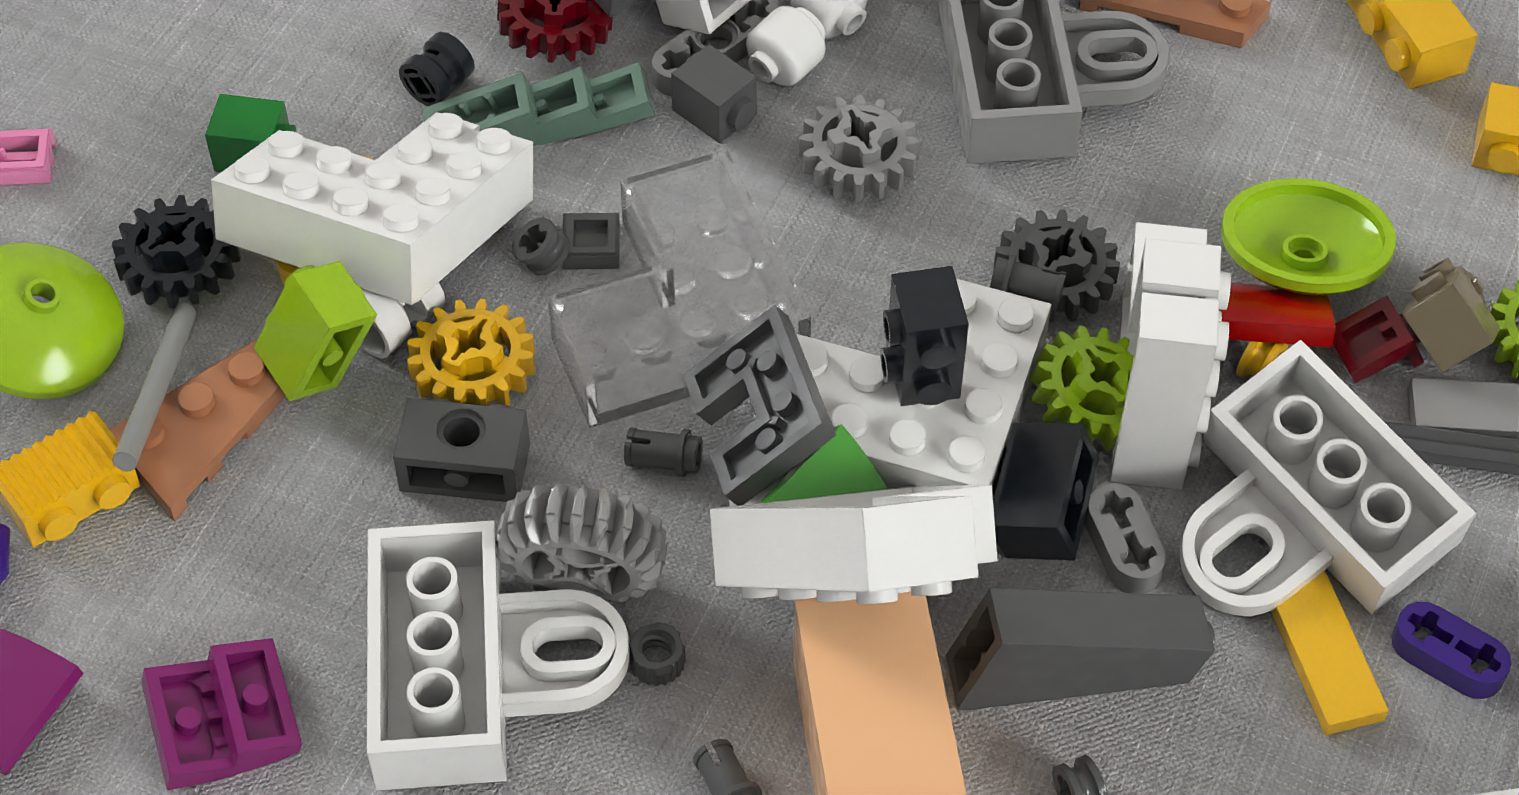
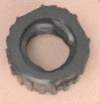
M660 622L639 627L630 638L629 644L630 669L633 670L634 676L638 677L641 682L659 686V684L667 685L668 682L675 681V678L681 675V671L684 670V663H686L685 646L682 644L680 632L673 626ZM654 646L667 650L671 655L662 662H652L643 653L647 648Z

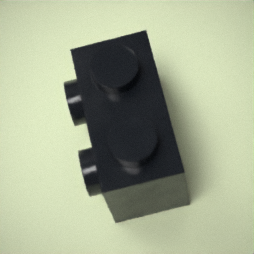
M953 266L891 274L889 310L883 311V327L887 343L886 347L880 350L881 368L885 383H895L900 406L915 404L937 405L946 400L960 398L969 323Z
M1013 423L1008 446L1005 447L998 469L1000 477L995 496L993 497L996 542L1005 558L1075 561L1099 462V455L1083 423Z

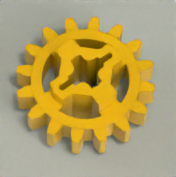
M480 298L476 303L475 309H466L464 302L459 299L455 300V312L447 314L443 309L437 307L433 309L435 323L430 324L419 321L416 324L418 338L408 339L407 346L410 358L407 359L410 379L416 381L417 392L421 398L432 395L433 398H442L453 403L488 406L489 402L496 400L499 404L510 406L509 391L525 393L527 390L526 376L535 375L533 334L526 333L525 319L522 316L510 320L509 309L505 304H502L492 312L487 310L486 299ZM502 343L509 349V357L504 355ZM435 357L440 359L442 368L440 371L433 363Z

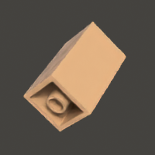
M911 591L897 593V601L876 604H857L856 599L817 602V597L795 600L793 669L815 795H967L926 596H911Z

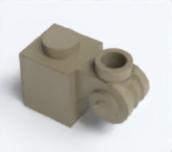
M1449 258L1439 261L1419 276L1421 282L1410 290L1414 298L1410 300L1402 314L1441 372L1494 342L1500 326L1484 304V286L1478 277H1475L1461 266L1454 267Z

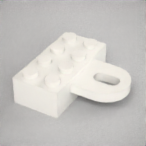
M1299 340L1210 410L1207 433H1204L1202 441L1237 478L1202 504L1189 519L1180 545V564L1185 580L1197 596H1200L1201 600L1209 606L1227 614L1254 616L1270 612L1327 569L1373 615L1456 547L1464 538L1476 512L1302 340ZM1256 534L1267 542L1270 550L1269 554L1241 576L1226 577L1220 574L1213 565V557L1241 535Z
M494 520L368 529L367 756L376 791L507 781L505 717L570 713L585 710L607 699L619 687L629 665L628 632L620 614L604 599L580 590L561 589L501 594L500 560L496 557L498 545L496 544L497 535ZM590 639L596 641L602 647L600 652L594 657L581 660L549 662L540 659L535 654L541 645L551 641Z

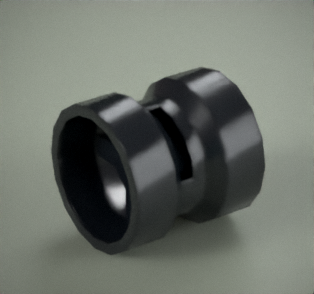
M440 31L435 33L424 44L421 55H412L400 66L399 77L403 86L412 97L425 106H431L444 101L450 95L452 84L458 85L463 83L473 73L475 64L471 53L461 41L449 33Z

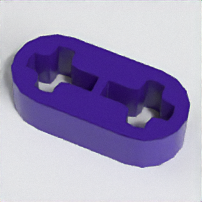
M1415 602L1407 605L1400 612L1391 635L1393 648L1406 662L1459 693L1474 699H1486L1500 691L1512 665L1511 656L1500 641L1430 602ZM1421 627L1432 631V635L1426 637L1424 641L1413 636V633L1419 631ZM1477 659L1483 660L1488 664V668L1484 669L1481 674L1470 669V665L1474 664Z

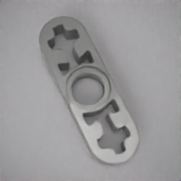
M750 0L711 34L687 29L658 48L652 57V78L655 88L665 95L672 96L671 73L706 47L702 43L709 38L721 37L728 40L730 44L727 47L717 50L737 63L748 55L746 48L748 33L773 10L779 7L778 1Z

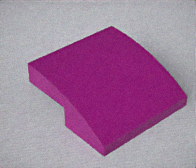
M0 628V773L7 775L84 673L77 665L26 638Z
M273 638L210 646L207 660L144 668L141 684L167 790L195 786L241 774L274 763L301 750L302 742Z

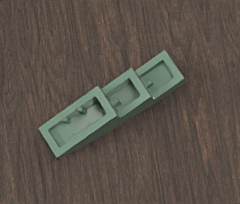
M640 62L588 80L582 67L532 85H530L524 73L521 72L422 108L424 122L436 112L458 115L464 121L480 125V131L487 128H501L507 130L513 136L533 141V146L601 132L655 115L647 76Z

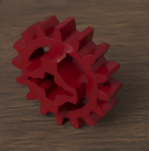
M498 0L497 4L499 33L501 36H509V47L515 49L524 45L526 46V57L533 58L541 52L546 54V59L549 63H553L556 55L564 54L570 62H573L576 59V51L579 50L590 56L595 53V43L606 44L608 41V31L612 30L613 16L609 17L594 0Z

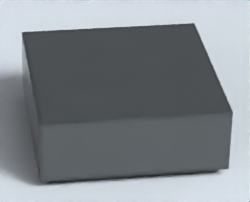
M563 213V232L570 240L568 255L562 263L563 270L620 269L619 213Z

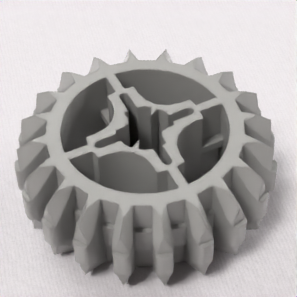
M559 482L554 488H549L541 484L534 486L532 491L524 490L517 492L515 499L507 501L505 512L500 517L496 544L498 545L496 557L502 562V569L508 574L514 575L515 581L520 584L533 585L534 591L580 590L594 594L605 601L614 600L623 603L627 602L629 597H643L647 590L656 588L657 580L662 574V568L666 560V531L662 529V520L651 514L649 507L644 504H632V497L628 495H613L609 493L607 487L602 490L588 488L584 483L580 487H569Z

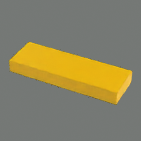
M1323 571L1286 601L1276 606L1271 611V614L1323 733L1327 736L1383 722L1389 710L1326 572Z

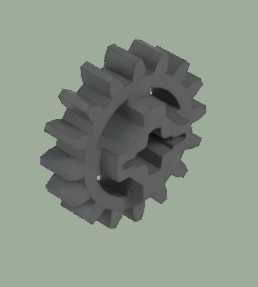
M1062 209L1059 210L1056 219H1048L1042 210L1036 211L1035 223L1030 224L1021 217L1016 219L1014 232L1007 230L1002 232L1000 247H996L994 261L995 267L998 257L1009 260L1012 254L1017 256L1016 262L1057 272H1067L1058 309H1054L1051 306L1049 322L1052 323L1056 318L1057 312H1065L1071 322L1077 321L1079 308H1084L1091 314L1097 313L1100 299L1106 301L1111 299L1120 268V262L1116 261L1118 249L1116 243H1105L1107 230L1104 227L1096 228L1092 231L1087 229L1088 217L1085 215L1078 218L1076 222L1067 221V212Z

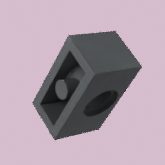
M407 398L393 455L399 491L501 502L515 499L517 492L521 491L530 448L526 410L513 409L502 404L483 406L453 403L442 398L430 400Z

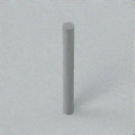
M179 304L173 311L114 453L113 464L120 470L132 471L138 464L197 318L196 310L188 304Z

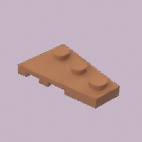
M1080 0L1079 10L1093 12L1103 7L1115 11L1128 12L1144 19L1149 18L1174 24L1179 34L1242 48L1267 20L1271 3L1266 0Z
M256 339L170 391L163 399L135 470L138 479L174 522L188 507L186 499L203 480L210 482L223 468L221 461L239 439H248L286 396L253 348L257 341ZM129 417L109 429L118 442L122 437Z

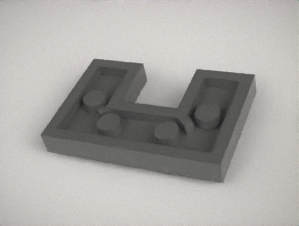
M773 305L683 375L696 414L711 426L731 410L740 406L748 397L752 401L758 419L710 454L725 497L737 506L744 505L836 436L791 320L776 305Z

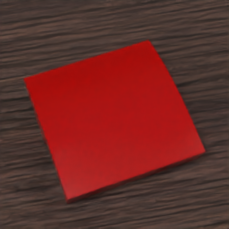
M1231 282L1227 310H1219L1222 312V322H1229V340L1293 345L1302 340L1307 346L1332 347L1336 327L1332 307L1327 295H1304L1284 291L1270 285Z

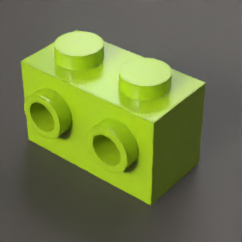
M341 261L318 267L306 265L291 273L285 280V287L272 312L267 316L266 324L253 347L289 401L338 387L378 315L366 299L361 287L354 282Z

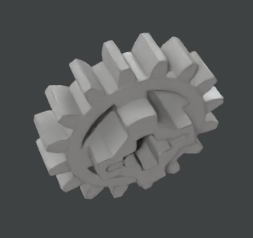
M857 94L855 104L847 105L842 97H836L835 109L830 110L825 106L819 105L816 107V119L806 118L804 121L803 135H800L799 157L803 158L802 171L804 174L814 173V186L817 189L828 184L833 185L834 198L838 199L846 190L853 192L855 202H861L864 192L869 191L878 200L883 199L885 186L888 185L892 189L900 191L903 188L904 176L913 177L915 174L920 146V138L915 137L916 124L914 121L903 122L904 109L901 107L895 108L890 112L886 111L884 98L880 97L873 105L866 104L863 94Z

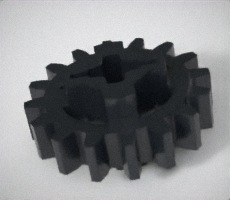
M178 195L173 206H166L161 198L155 199V211L148 213L143 209L137 208L134 210L137 221L135 225L131 223H121L119 225L122 239L112 241V248L116 257L113 261L119 280L125 281L128 293L131 296L143 292L145 302L148 305H153L160 297H166L168 307L175 308L179 298L186 296L193 305L199 304L198 293L203 290L214 295L220 293L217 279L232 280L235 276L232 263L241 261L239 247L216 240L214 210L210 212L207 199L204 198L198 200L194 206H187L184 195Z

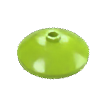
M1285 178L1258 183L1237 194L1229 202L1223 213L1221 237L1227 252L1233 260L1261 282L1292 293L1334 295L1367 285L1379 278L1389 268L1396 248L1394 226L1381 208L1365 196L1351 189L1321 180Z
M16 242L0 245V391L29 399H53L75 394L93 385L112 366L123 340V310L111 284L93 265L65 249L34 242ZM32 296H41L48 299L50 302L41 303L36 301Z

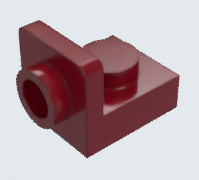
M1388 295L1335 323L1336 330L1333 345L1355 384L1406 356L1414 368L1425 363L1416 345L1421 341L1403 314H1398Z

